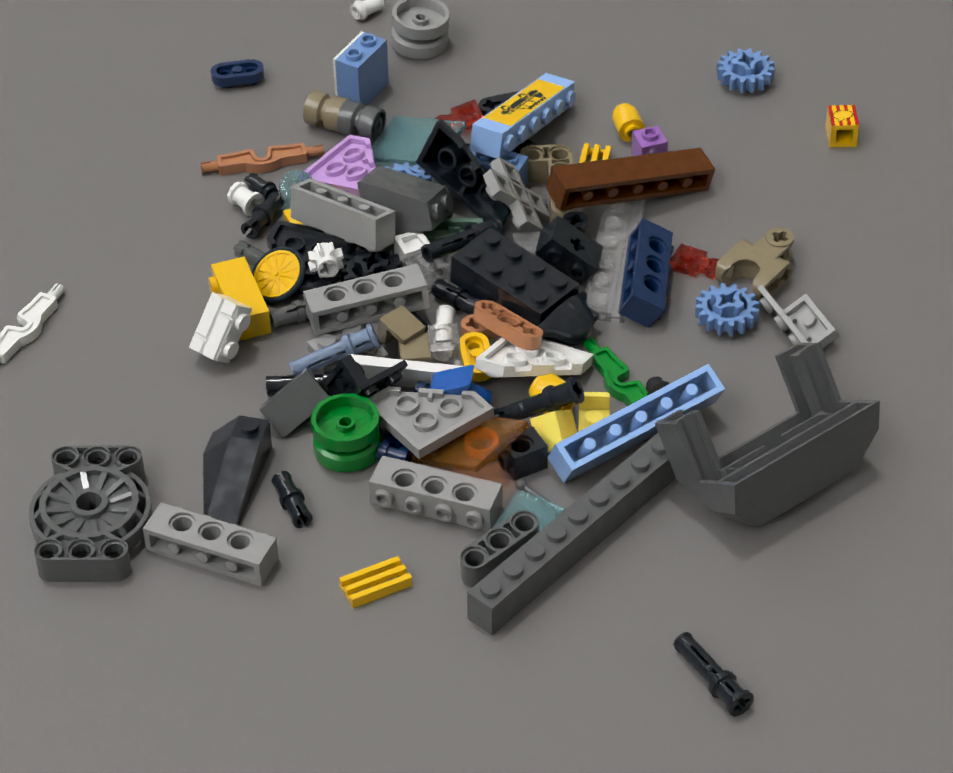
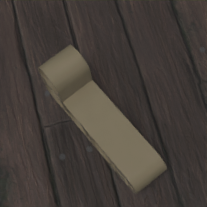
M530 145L523 147L519 153L528 156V182L531 183L548 182L553 166L573 164L572 150L566 145ZM549 194L550 222L557 216L562 218L568 212L577 211V208L560 211Z

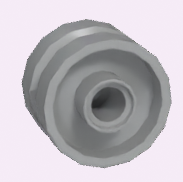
M400 0L395 4L392 10L391 45L396 52L411 59L426 60L435 58L448 47L449 9L444 3L439 0Z

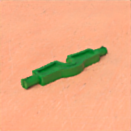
M590 337V340L588 338L584 342V347L594 354L592 365L604 378V387L613 398L629 406L648 396V392L641 381L635 380L622 383V381L630 377L629 367L608 346L601 348L593 337Z

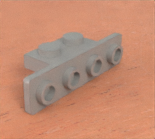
M763 285L758 287L759 292L763 296L759 302L768 314L774 311L777 316L773 319L783 332L790 331L791 334L788 338L793 345L797 343H820L822 348H824L839 337L836 329L807 294H804L782 310Z

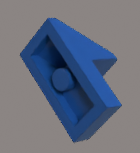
M473 365L435 372L432 376L430 389H444V394L461 395L462 390L475 391L489 404L492 397L491 390L471 383Z

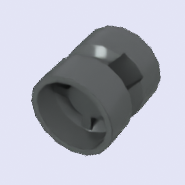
M348 99L339 110L336 123L337 131L347 136L354 135L370 138L372 143H376L382 137L386 126V112L384 109L371 105L365 107L363 103Z

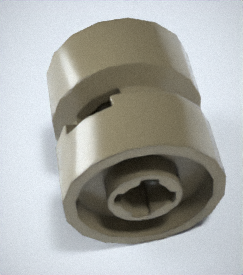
M312 90L304 104V122L318 127L324 126L328 130L338 132L337 116L342 104L348 99L336 95L330 97L326 92Z

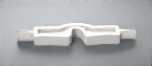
M55 283L47 294L40 292L27 306L18 312L17 321L23 327L8 325L3 328L0 333L1 364H6L22 346L31 343L40 335L43 323L58 308L57 299L65 292V288L61 284Z

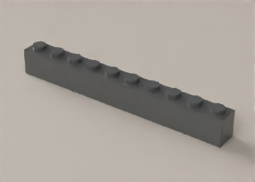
M659 434L654 435L467 592L468 619L489 634L493 635L676 479Z

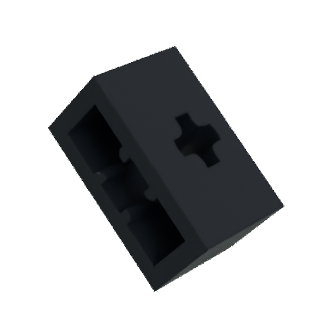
M557 216L540 231L535 255L581 285L598 271L603 246L560 216Z

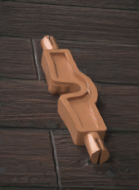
M305 143L269 146L266 150L267 156L264 158L257 157L252 149L217 155V160L200 162L202 174L219 171L220 175L240 172L266 173L274 171L281 166L307 163L309 157L324 156V149L322 144L305 147Z

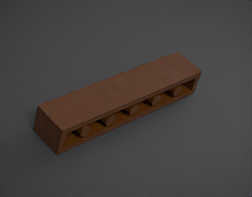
M700 147L553 166L546 189L561 211L709 190L715 168Z

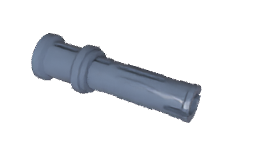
M369 323L366 324L365 329L351 335L348 333L343 334L341 340L296 360L289 361V365L293 375H298L306 367L311 372H314L340 361L349 354L358 355L374 347L379 349L381 344L372 324Z

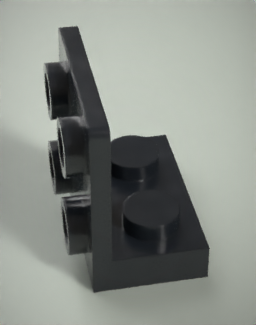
M350 354L338 362L321 384L329 396L344 393L357 394L368 398L403 378L401 373L408 364L403 360L376 376L367 379L362 366Z

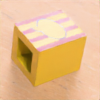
M830 105L827 107L826 132L830 148L857 147L859 121L855 105Z

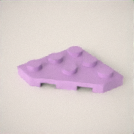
M348 135L297 176L299 183L311 178L360 197L357 182L376 168L370 138Z

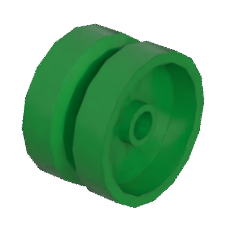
M344 393L327 397L317 404L311 415L313 452L317 461L325 468L336 472H354L365 469L374 463L377 459V448L381 442V433L379 431L380 415L376 405L366 397Z

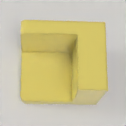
M572 410L552 411L530 419L532 427L535 428L547 444L548 453L551 452L555 444L577 433Z

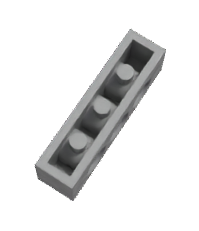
M418 263L303 291L306 314L315 336L377 321L400 305H403L409 312L430 308L428 286Z
M386 456L381 457L369 480L370 504L487 532L493 528L503 506L502 483Z
M162 502L143 527L146 551L261 587L279 560L276 537Z

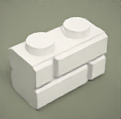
M212 292L189 348L212 360L229 363L238 353V341L242 332L250 324L251 318L249 315L252 308L227 295Z

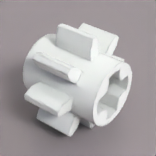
M333 242L317 243L313 251H308L310 272L318 271L319 278L335 277L339 269L344 268L342 249L337 248L334 250Z

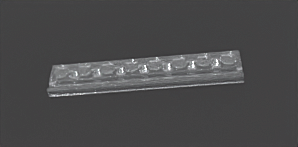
M647 199L603 205L596 242L603 246L598 271L588 278L586 293L588 294L587 304L599 314L598 321L611 322V319H620V323L625 321V316L619 314L618 311L628 238L642 218H644Z

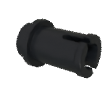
M250 173L244 179V181L249 183L247 184L248 188L252 192L262 194L264 200L271 192L278 193L276 184L272 181L263 180L256 173Z

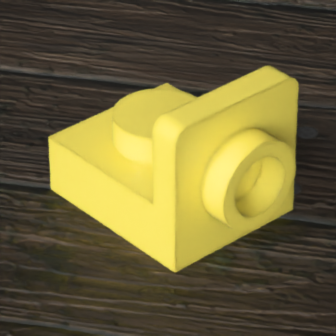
M584 392V402L579 404L578 432L610 416V393Z

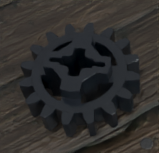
M366 248L364 249L365 251L361 252L355 249L354 256L348 254L345 256L346 261H343L344 268L340 270L341 282L403 267V262L399 261L398 254L391 255V249H387L384 252H371Z

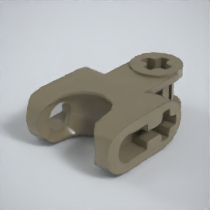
M774 227L768 230L755 244L746 239H741L718 260L715 270L716 280L727 285L741 278L753 280V293L756 295V301L763 297L758 290V287L761 285L765 287L771 296L775 295L789 281L793 273L794 267L791 263L793 261V252L790 249L794 244L793 232L784 227Z

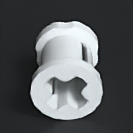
M244 182L234 183L227 194L228 202L232 205L240 206L248 216L252 215V210L256 205L262 204L264 201L262 194L252 192Z

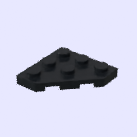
M280 220L276 221L267 236V245L270 250L278 247H290L298 251L303 257L306 270L304 280L298 289L300 294H304L303 291L335 284L341 276V269H339L335 277L319 278L318 271L310 272L308 251H313L317 243L333 242L334 250L341 248L344 256L342 262L346 261L345 256L347 254L353 255L357 247L355 243H348L335 235L325 234L322 230L315 227Z

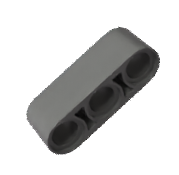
M529 510L517 511L466 546L460 553L461 577L464 584L474 587L539 532L538 516Z

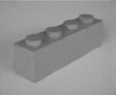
M311 178L291 186L292 219L302 222L305 226L320 229L325 234L340 237L348 243H355L365 247L371 252L381 251L383 248L395 243L394 210Z

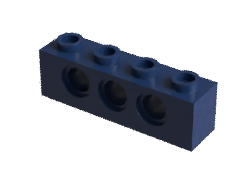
M642 218L628 238L618 313L649 328L656 319L663 317L667 309L665 296L670 286L667 283V279L672 268L669 262L674 246L672 245L673 232Z

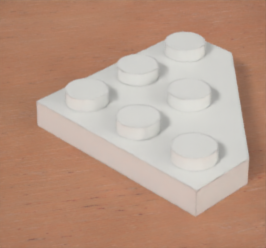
M501 337L476 357L474 369L483 371L485 375L494 378L544 376L550 373L557 376L581 375L592 366L594 354L542 339L540 349L525 350Z

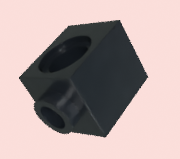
M534 427L500 439V453L497 454V459L502 470H507L514 481L548 468V446Z

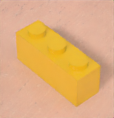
M245 256L211 264L212 277H208L211 293L227 295L252 308L249 315L251 318L250 324L242 332L239 341L271 333L268 307Z

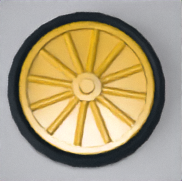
M290 247L274 248L262 255L253 267L252 274L266 303H278L295 294L304 280L306 266L301 254Z

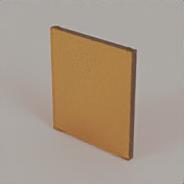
M492 417L419 459L413 455L411 458L414 463L478 472L529 427L527 421Z

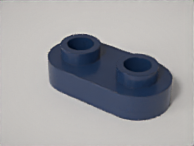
M255 59L218 63L211 68L212 83L221 88L245 84L254 85L264 78L263 63Z

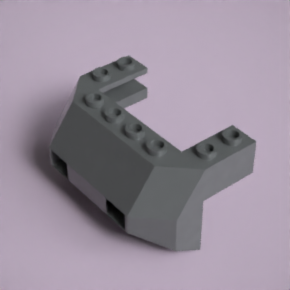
M797 343L775 355L796 413L720 457L717 455L700 410H692L685 415L683 410H677L654 423L677 481L712 512L746 526L761 527L856 470L879 430L880 400H842L820 343Z

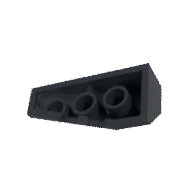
M437 120L415 163L441 185L446 186L451 194L479 218H483V221H486L487 217L494 215L504 225L511 213L510 208L499 200L494 201L487 194V185L482 176L486 172L472 151L456 131L443 120Z
M239 415L212 433L203 453L204 515L230 524H240L272 448L269 420Z

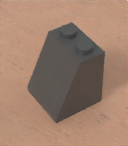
M383 166L374 168L357 182L361 198L395 211V235L434 230L451 214L452 199L450 195H447L446 186Z

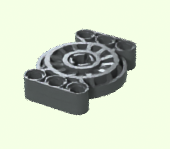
M131 445L61 446L55 449L51 454L54 476L40 486L29 506L30 526L37 542L34 547V555L38 575L44 581L116 582L126 579L132 572L129 550L143 538V527L152 516L151 497L144 483L145 470L142 451L138 447Z

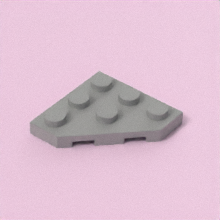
M388 386L368 397L379 411L380 424L419 459L494 417V407L475 391L462 390L461 395L444 394V389L419 388L418 392H401V387Z

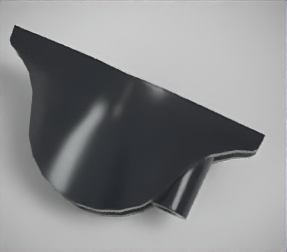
M585 291L568 298L538 326L543 330L542 339L573 346L583 344L591 337L594 323L598 320L599 314L588 306V294Z

